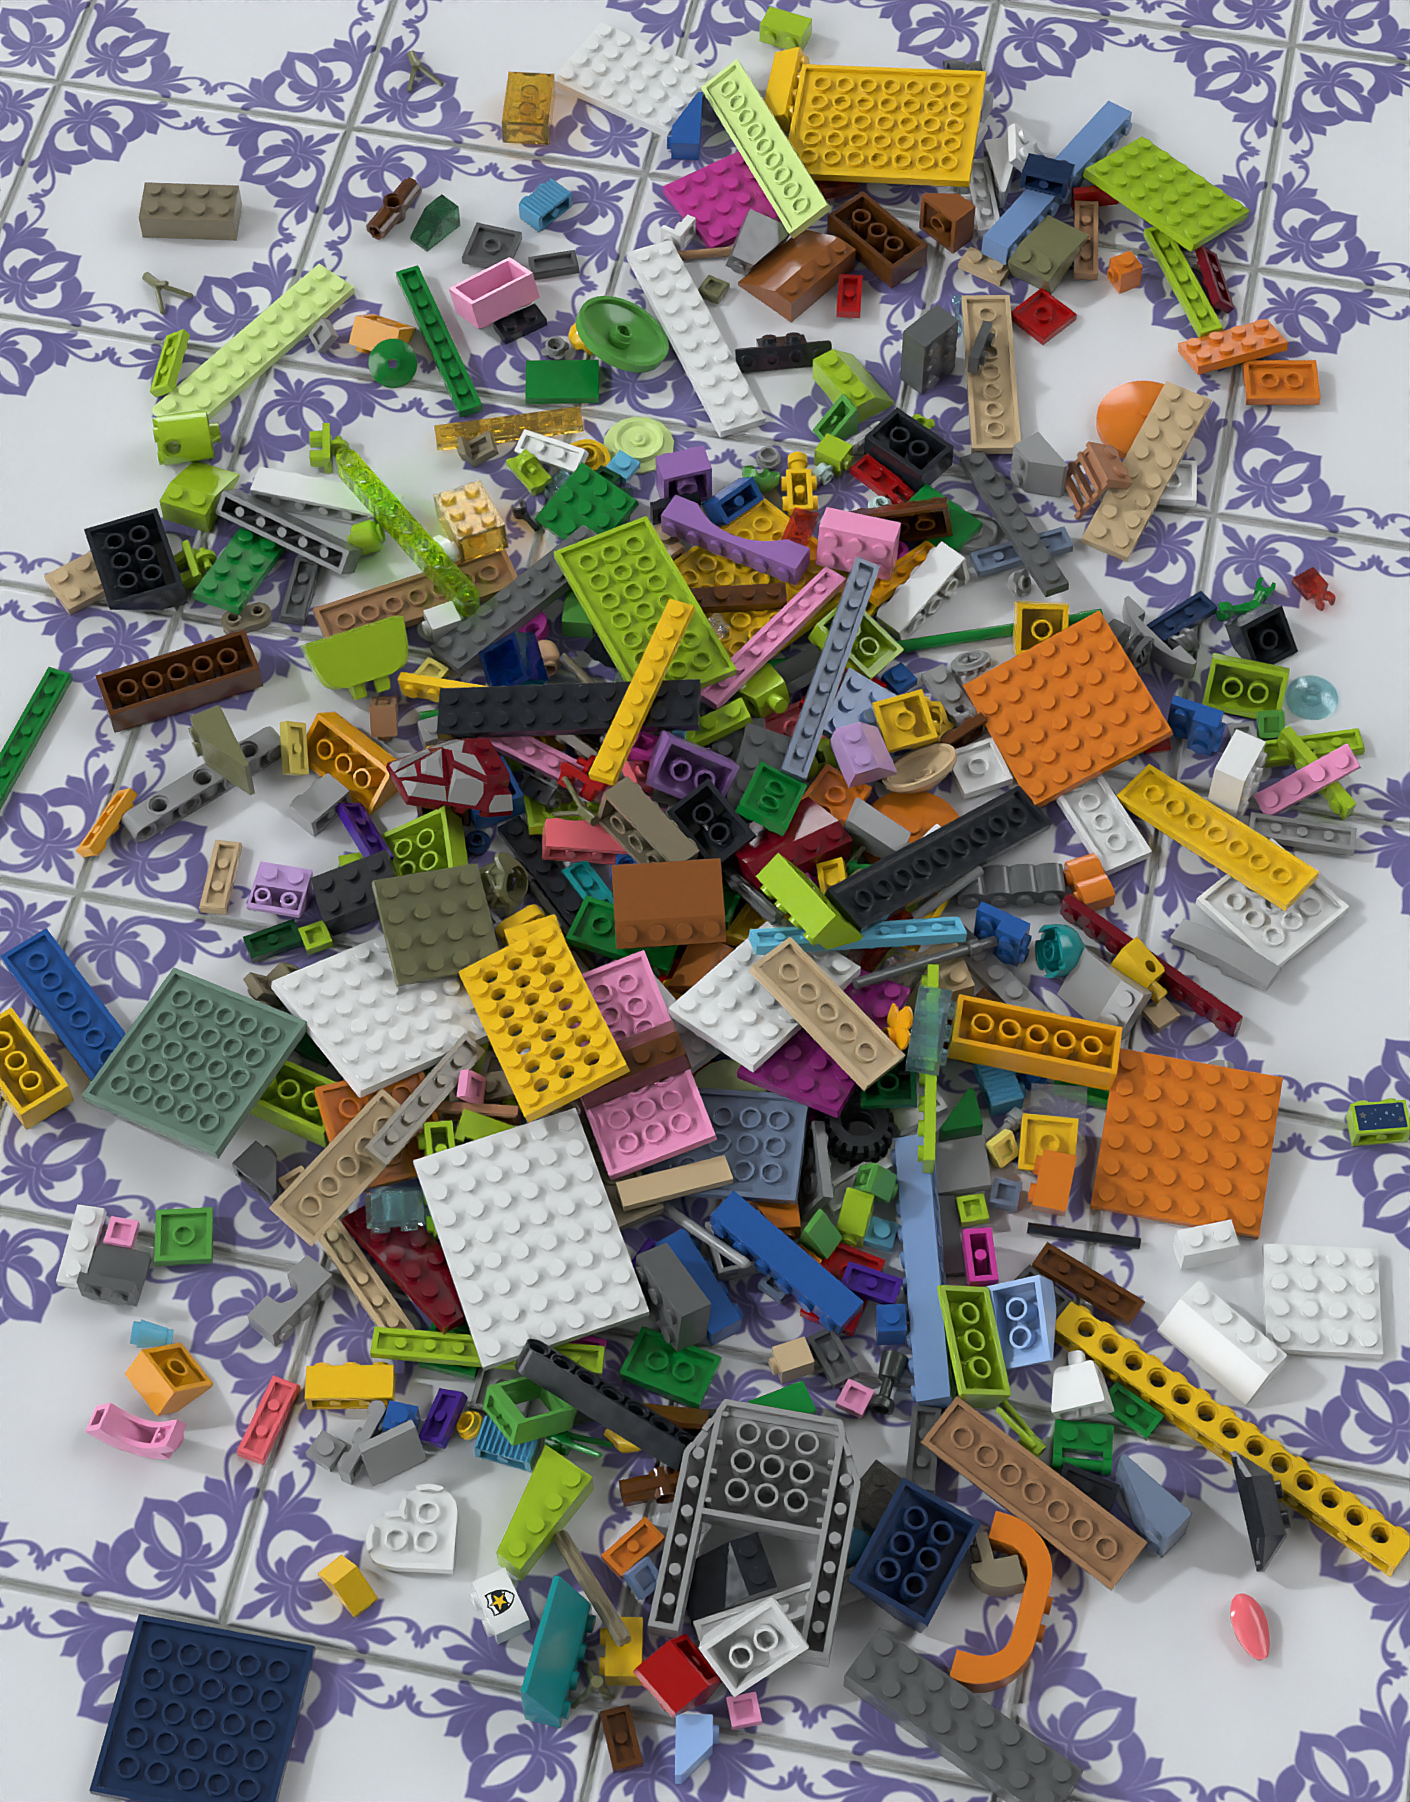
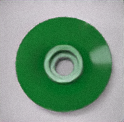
M386 339L379 342L372 349L369 356V370L379 384L389 388L401 387L410 382L417 370V357L412 347L400 339ZM390 359H395L398 364L396 368H390L388 366V361Z

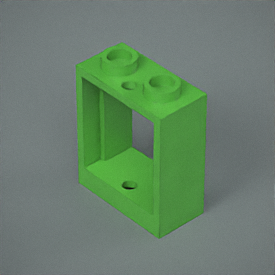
M525 1376L489 1385L483 1404L485 1412L512 1446L571 1430L577 1413L576 1408ZM540 1398L550 1411L525 1418L516 1407V1404Z

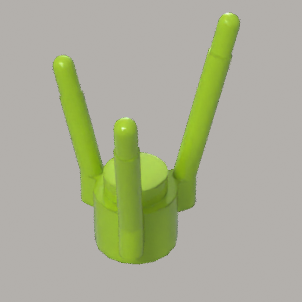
M1004 1400L1002 1404L1019 1426L1001 1408H997L996 1412L1021 1437L1018 1443L1039 1458L1046 1449V1446L1042 1443L1043 1441L1034 1434L1007 1400Z

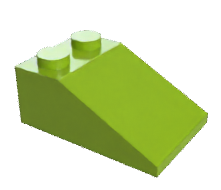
M193 461L169 483L159 502L163 519L209 533L219 516L215 512L223 490H232L240 475L205 463Z
M837 607L818 622L808 636V639L821 652ZM865 611L845 668H851L871 680L900 655L904 649Z

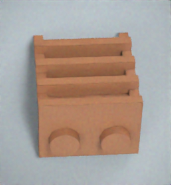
M1088 441L1086 443L1087 448L1083 452L1079 451L1077 454L1078 458L1074 462L1070 461L1068 464L1065 488L1077 509L1074 515L1077 520H1080L1109 487L1127 490L1133 484L1128 475L1127 468L1122 464L1118 456V451L1112 445ZM1081 464H1082V466H1083V468H1084V470H1085V472H1086V474H1087V476H1088V478H1089V480H1090V482H1091L1093 488H1094L1095 491H1096L1095 493H1093V491H1092L1090 485L1088 484V482H1087V480H1086V478H1085V476H1084V474H1083V472H1082V470H1081V468H1080V465H1081ZM1072 474H1073V476H1074V478H1075V480H1076V482H1077V484H1078V486H1079V488H1080V490H1081L1083 496H1084L1085 499H1086V503H1084V501H1083V499H1082V497H1081V495H1080L1078 489L1076 488V486H1075V484H1074V482H1073V480H1072V478H1071V475H1072Z

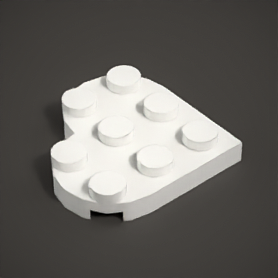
M429 1483L416 1486L415 1490L409 1492L405 1498H402L399 1510L384 1513L383 1517L377 1519L373 1525L369 1526L366 1543L368 1553L374 1565L391 1571L453 1574L458 1526V1510L455 1499L440 1485Z

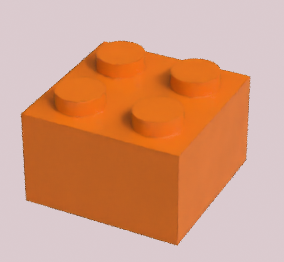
M1043 1149L1042 1156L1036 1155L1033 1174L1038 1175L1037 1183L1030 1184L1027 1202L1032 1203V1210L1065 1217L1077 1159L1076 1155Z

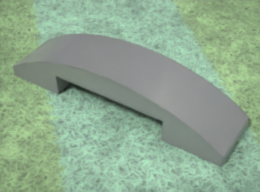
M1129 596L1125 597L1122 616L1124 623L1131 626L1130 636L1140 631L1143 633V638L1145 636L1152 637L1155 643L1150 659L1176 675L1188 679L1193 678L1197 661L1180 645L1171 650L1143 623L1145 611Z

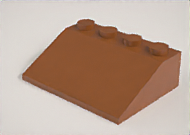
M804 230L794 239L791 237L738 282V286L792 323L838 283L839 274H849L855 269L856 249L839 237Z
M720 858L611 865L617 949L726 942Z

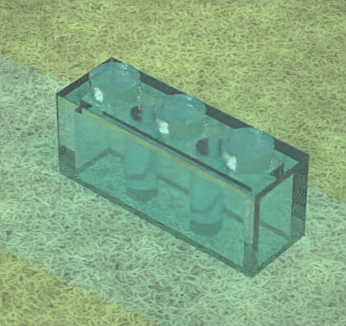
M919 985L905 1071L939 1076L940 1066H946L948 1050L943 1049L944 1041L950 1042L952 1026L947 1025L948 1018H954L956 1002L951 1001L952 990Z

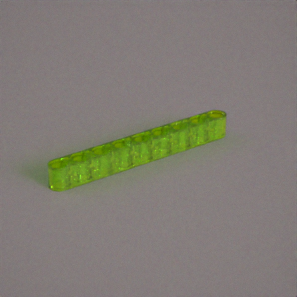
M352 449L340 450L336 455L339 478L448 601L453 602L459 614L463 617L475 614L480 607L479 591L364 460Z

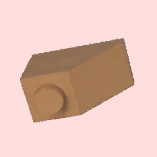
M397 695L371 697L369 705L371 738L377 737L378 741L392 740L393 736L398 735Z

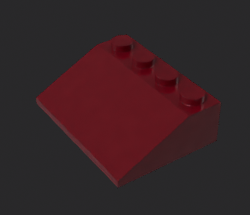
M808 796L800 800L784 836L771 832L756 822L747 824L757 837L729 860L747 882L764 897H767L760 889L763 884L756 876L777 853L781 854L805 874L808 872L810 875H814L817 873L816 864L840 857L843 860L850 858L853 840L838 819Z

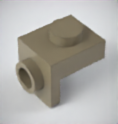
M489 430L470 441H466L462 436L457 437L459 445L457 452L463 461H468L473 467L499 454L494 435Z

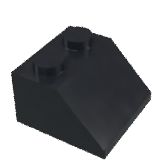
M1265 603L1224 624L1233 649L1243 659L1274 665L1298 652L1282 605Z

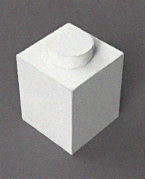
M449 601L424 610L425 621L421 622L426 637L431 636L435 644L440 638L456 628L461 622V618L453 602Z

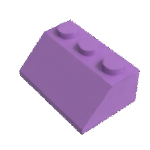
M662 730L651 753L646 785L682 800L708 778L725 798L739 766L732 759Z

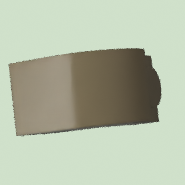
M280 962L267 976L250 972L243 980L249 988V995L254 1000L279 1009L285 1005L271 989L272 981L299 969L295 965Z
M987 1531L977 1533L974 1537L973 1545H970L971 1558L975 1564H971L969 1572L970 1579L976 1588L984 1594L993 1597H1006L1023 1593L1025 1581L1018 1555L994 1559Z

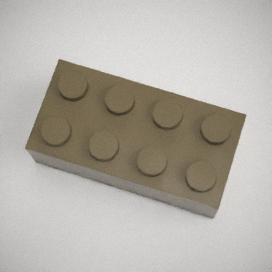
M145 182L139 212L142 237L237 241L242 209L239 185Z
M627 776L604 792L597 814L599 824L637 863L697 860L700 850L692 839L687 838L680 831L676 822L670 820L661 811L660 806L644 794L639 784L633 782Z

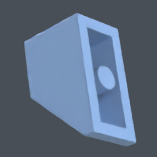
M680 1714L676 1716L675 1784H682L713 1754V1744H719V1725H713V1714Z

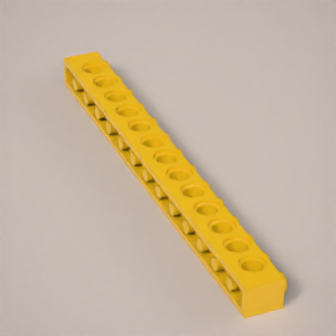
M1071 1301L1057 1318L1054 1342L1068 1352L1075 1350L1085 1352L1086 1361H1094L1101 1369L1105 1378L1114 1384L1116 1381L1162 1413L1165 1420L1232 1467L1230 1452L1236 1451L1272 1474L1275 1481H1281L1284 1498L1279 1500L1387 1576L1391 1577L1410 1551V1534L1405 1529L1393 1526L1385 1520L1382 1513L1376 1509H1369L1360 1503L1359 1498L1355 1494L1340 1489L1329 1476L1317 1473L1310 1468L1306 1460L1298 1456L1294 1457L1285 1450V1447L1280 1442L1274 1439L1270 1440L1261 1434L1257 1426L1238 1418L1230 1407L1226 1405L1221 1406L1212 1399L1207 1391L1195 1388L1188 1383L1185 1376L1177 1371L1172 1372L1164 1366L1158 1357L1148 1355L1140 1349L1135 1341L1130 1338L1125 1339L1116 1333L1112 1325L1105 1321L1101 1322L1093 1317L1086 1307L1076 1305ZM1079 1331H1088L1092 1336L1083 1337L1079 1334ZM1111 1347L1115 1350V1353L1108 1354L1102 1348ZM1135 1364L1139 1367V1370H1130L1126 1365ZM1150 1381H1160L1164 1386L1154 1387ZM1182 1397L1186 1399L1188 1403L1179 1404L1175 1401L1174 1398ZM1207 1414L1212 1420L1208 1422L1203 1421L1198 1415ZM1231 1431L1236 1435V1438H1227L1223 1432ZM1255 1448L1261 1455H1251L1247 1449ZM1279 1465L1283 1467L1286 1472L1278 1473L1274 1471L1272 1466ZM1297 1483H1306L1310 1487V1490L1305 1491L1300 1489L1297 1486ZM1322 1500L1332 1501L1335 1508L1324 1506ZM1347 1518H1356L1360 1525L1354 1526L1350 1524ZM1372 1535L1382 1536L1386 1543H1377Z

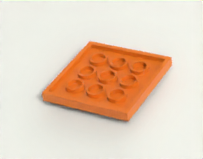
M424 1071L404 1078L383 1089L402 1105L425 1079ZM346 1080L319 1086L314 1089L329 1143L380 1090L359 1098ZM435 1110L424 1123L439 1122ZM417 1134L364 1191L418 1178L413 1160L424 1157V1150H419Z

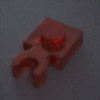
M1314 567L1293 577L1291 584L1306 601L1313 598L1315 600V607L1319 611L1324 610L1325 603L1323 600L1328 601L1331 606L1334 605L1335 595L1327 591L1329 584Z

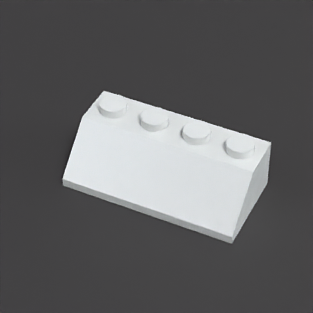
M1199 1280L1179 1299L1157 1330L1160 1335L1244 1407L1283 1369L1288 1356Z

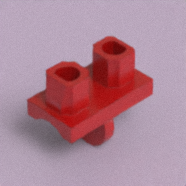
M591 755L588 760L579 756L576 763L584 767L583 770L568 761H562L559 767L562 772L557 783L568 789L563 781L564 776L568 777L572 786L579 779L585 783L579 796L589 802H593L599 793L605 791L608 784L592 780L589 777V771L596 758L595 755Z

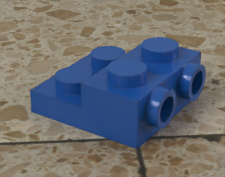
M1176 695L1173 696L1167 723L1173 732L1172 736L1188 740L1187 749L1197 754L1211 756L1213 751L1218 752L1226 723L1222 722L1224 711Z
M981 901L976 911L974 935L979 940L995 936L998 945L994 947L993 954L1002 963L1011 964L1015 967L1019 963L1024 964L1030 952L1028 946L1032 939V935H1029L1030 923Z

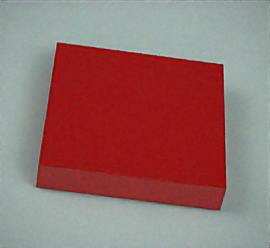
M1040 288L1011 311L1012 322L1042 345L1073 323L1077 317L1075 312L1043 288Z

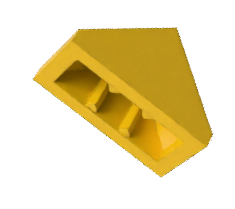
M343 1555L338 1556L318 1572V1576L354 1618L358 1617L379 1600L359 1568Z

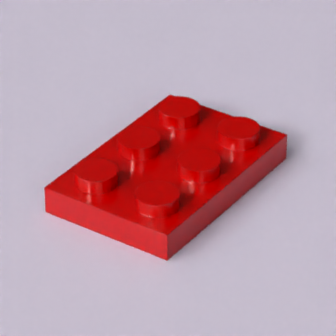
M840 1242L829 1258L823 1260L821 1266L841 1282L849 1261L882 1272L886 1260ZM860 1298L864 1302L862 1311L841 1333L851 1337L854 1336L869 1300ZM801 1308L800 1317L820 1324L818 1316L812 1311L808 1313Z

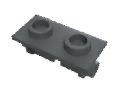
M524 768L521 769L526 774L524 780L518 783L523 794L534 800L536 799L539 803L550 809L558 808L562 797L568 800L571 799L563 792L564 787L559 785L554 779L548 782L546 781L547 777L534 770L531 773Z

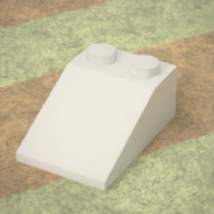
M774 1597L727 1619L703 1635L699 1645V1650L734 1697L809 1648V1645Z

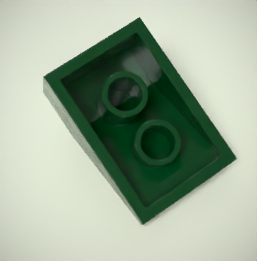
M911 1036L908 1046L902 1051L905 1057L899 1064L865 1091L860 1087L861 1109L917 1108L914 1036Z

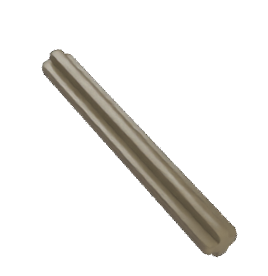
M566 1530L555 1533L553 1539L556 1547L612 1639L619 1647L628 1644L631 1641L628 1629Z

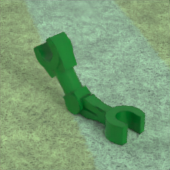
M1260 577L1256 581L1254 598L1250 602L1233 606L1230 602L1219 603L1220 611L1215 613L1218 621H1227L1234 615H1244L1261 606L1263 600L1266 601L1273 595L1276 583L1272 582L1269 588H1265L1262 586L1264 578Z

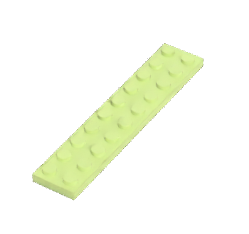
M737 59L701 87L793 239L832 210L744 67Z
M318 264L174 388V391L159 401L152 408L153 415L157 417L206 409L208 418L211 420L308 335L321 318L326 319L355 293L354 286L321 264Z

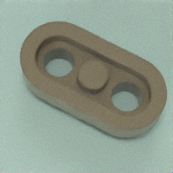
M258 602L246 605L239 615L229 611L224 613L221 618L222 629L225 634L245 629L246 633L260 630L271 623L272 614L270 607L265 603Z

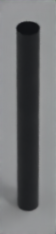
M1028 1222L1027 1234L1140 1249L1141 1238L1031 1222Z

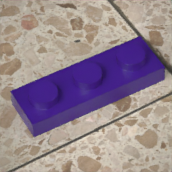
M339 803L335 811L363 858L386 850L393 861L394 856L362 803Z

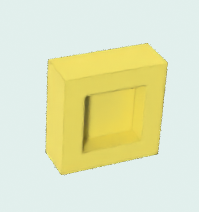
M428 656L414 674L446 679L450 675L448 667Z
M1007 1129L1001 1131L985 1144L993 1166L999 1169L1019 1155V1149L1013 1132Z

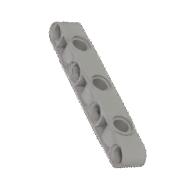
M265 727L245 740L238 742L249 764L251 776H254L282 757L280 736L273 727ZM204 763L128 810L123 815L121 822L137 842H144L233 789L236 785Z

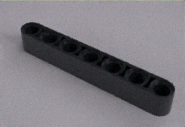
M528 1339L514 1365L521 1375L665 1465L680 1471L684 1450L696 1437L544 1342L537 1339Z

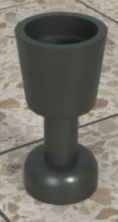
M893 1350L882 1351L878 1378L882 1381L879 1394L872 1396L869 1401L868 1407L872 1411L883 1415L893 1414L895 1402L890 1396L893 1385L901 1382L908 1365L909 1358L906 1355Z

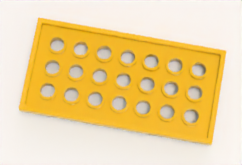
M556 922L458 972L528 1124L630 1072ZM546 952L544 956L536 958L540 953ZM522 964L519 969L512 970L515 966ZM555 969L553 973L545 975L547 971ZM497 977L495 981L487 983L491 978ZM530 982L528 986L520 988L522 984ZM564 987L561 991L553 993L555 989ZM505 994V997H504V998H502L501 1000H497V1001H496V998H497V997H499L500 995ZM539 999L536 1004L528 1006L533 1000ZM572 1004L571 1008L562 1011L565 1006ZM514 1012L511 1017L504 1018L506 1014ZM547 1017L546 1021L537 1024L541 1018ZM581 1022L577 1028L570 1029L575 1023ZM522 1030L519 1035L512 1036L516 1031ZM556 1035L553 1040L545 1042L548 1037ZM585 1041H590L588 1045L584 1047H579L581 1043ZM531 1048L528 1053L521 1055L523 1050ZM565 1053L561 1059L554 1060L557 1055ZM599 1059L596 1064L588 1065L592 1060ZM540 1066L536 1072L529 1073L532 1068ZM574 1072L571 1077L563 1079L567 1073ZM548 1085L544 1091L537 1092L540 1087Z

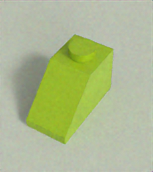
M847 1187L836 1227L843 1237L840 1241L841 1243L854 1248H863L873 1216L875 1195Z

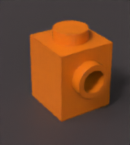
M1130 250L1110 258L1107 278L1117 292L1121 294L1140 286L1143 266Z

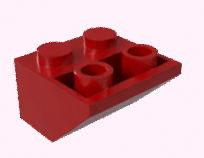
M686 1633L667 1641L633 1671L642 1686L650 1691L660 1703L661 1708L669 1713L672 1718L706 1703L723 1682Z

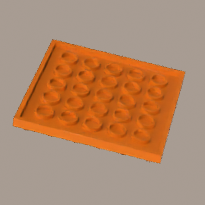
M1100 610L963 685L978 714L981 712L987 718L985 726L1018 785L1032 799L1034 805H1037L1039 808L1173 735L1170 726Z
M1120 1048L1117 1075L1109 1091L1090 1208L1188 1227L1232 1220L1237 1236L1258 1239L1283 1077Z

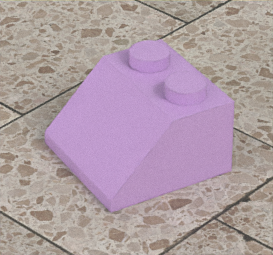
M857 722L835 728L829 744L848 788L897 774L878 727Z

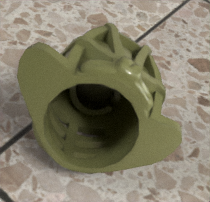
M500 852L495 854V861L479 868L488 907L493 909L505 908L504 918H508L517 913L526 896L528 874L523 865L511 855ZM515 878L514 888L511 890L512 881Z

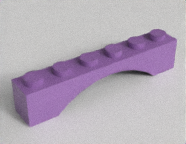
M675 495L661 514V529L667 535L684 540L693 546H699L713 554L731 559L738 564L751 567L760 573L776 577L780 581L796 585L810 565V548L788 539L756 541L734 536L713 524L704 515L698 503Z

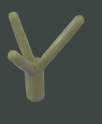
M411 50L407 53L412 66L407 88L408 92L412 91L416 71L419 70L442 87L444 85L442 81L422 66L415 51Z
M145 272L142 276V279L155 289L161 314L165 313L160 292L162 289L193 298L192 293L169 286L168 281H160L149 272Z
M564 776L563 781L578 808L575 811H554L552 816H581L590 825L596 826L599 823V817L587 808L586 801L582 802L568 777Z
M585 1662L583 1667L590 1682L588 1688L572 1703V1709L577 1708L592 1692L598 1691L609 1700L614 1699V1695L602 1687V1677L594 1676L589 1664Z

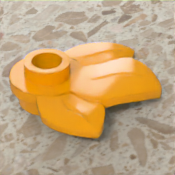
M892 1003L887 1016L888 1027L882 1030L901 1051L906 1049L910 1042L911 1035L909 1029L913 1023L912 1008L905 1006L899 1011L897 1005Z

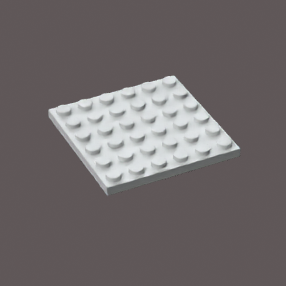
M384 935L272 981L271 989L293 1016L307 1021L306 1032L359 1098L438 1064L464 1033L478 1045L490 1041L466 988L456 976L396 987Z

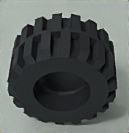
M855 1090L838 1118L829 1114L824 1116L825 1133L828 1135L827 1149H831L830 1155L834 1159L839 1157V1162L844 1165L846 1162H850V1167H856L857 1164H861L864 1161L866 1163L870 1161L877 1163L880 1156L884 1158L887 1155L888 1148L890 1149L892 1145L894 1131L893 1112H890V1108L861 1109L860 1090ZM861 1121L869 1124L874 1130L864 1136H855L848 1133L843 1127L850 1122Z

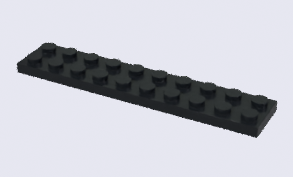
M700 679L663 680L640 732L700 730ZM631 682L440 688L437 736L438 739L607 734Z
M1018 785L831 886L826 890L824 896L847 922L851 923L860 933H863L964 877L977 866L982 867L1045 832L1051 827L1053 822L1037 805H1034L1032 799Z

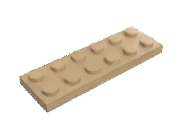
M791 937L787 938L751 966L749 972L863 1091L904 1059L905 1054Z
M383 1088L269 1208L311 1247L384 1170L362 1151L401 1106ZM421 1125V1127L408 1140V1142L402 1147V1149L415 1137V1135L422 1129L423 1125Z

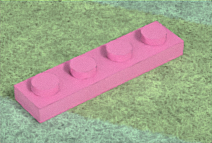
M1345 744L1253 796L1263 814L1275 816L1355 772L1361 766L1350 746Z

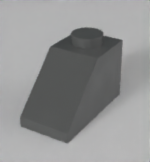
M255 1141L232 1163L235 1176L272 1205L279 1197L277 1154L270 1146L265 1145L263 1147L259 1142Z

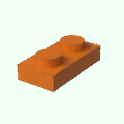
M644 1517L601 1555V1559L622 1580L624 1578L622 1575L642 1558L648 1557L665 1542V1536Z

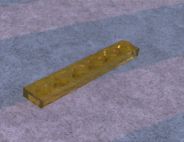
M580 406L434 425L438 451L458 448L457 437L462 436L466 441H470L488 430L494 435L496 443L519 440L524 429L543 436L584 431Z

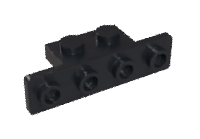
M797 332L787 333L786 336L780 337L769 334L756 339V347L735 349V361L741 373L813 367V359L832 350V343L830 340L807 342L804 334L800 335Z

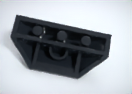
M1233 1451L1230 1452L1256 1571L1264 1572L1286 1539V1529L1291 1528L1287 1510H1281L1279 1499L1284 1498L1281 1481H1275L1272 1474L1240 1453Z

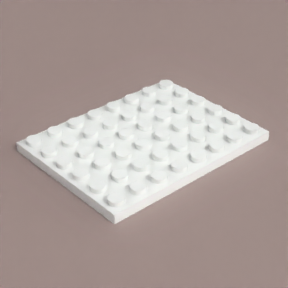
M576 1108L413 1160L483 1371L517 1360L528 1339L540 1340L553 1348L649 1316L648 1306Z

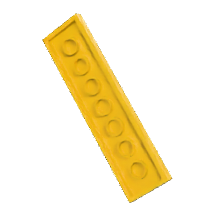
M1148 764L1116 795L1124 808L1285 912L1319 878L1318 870L1151 764Z

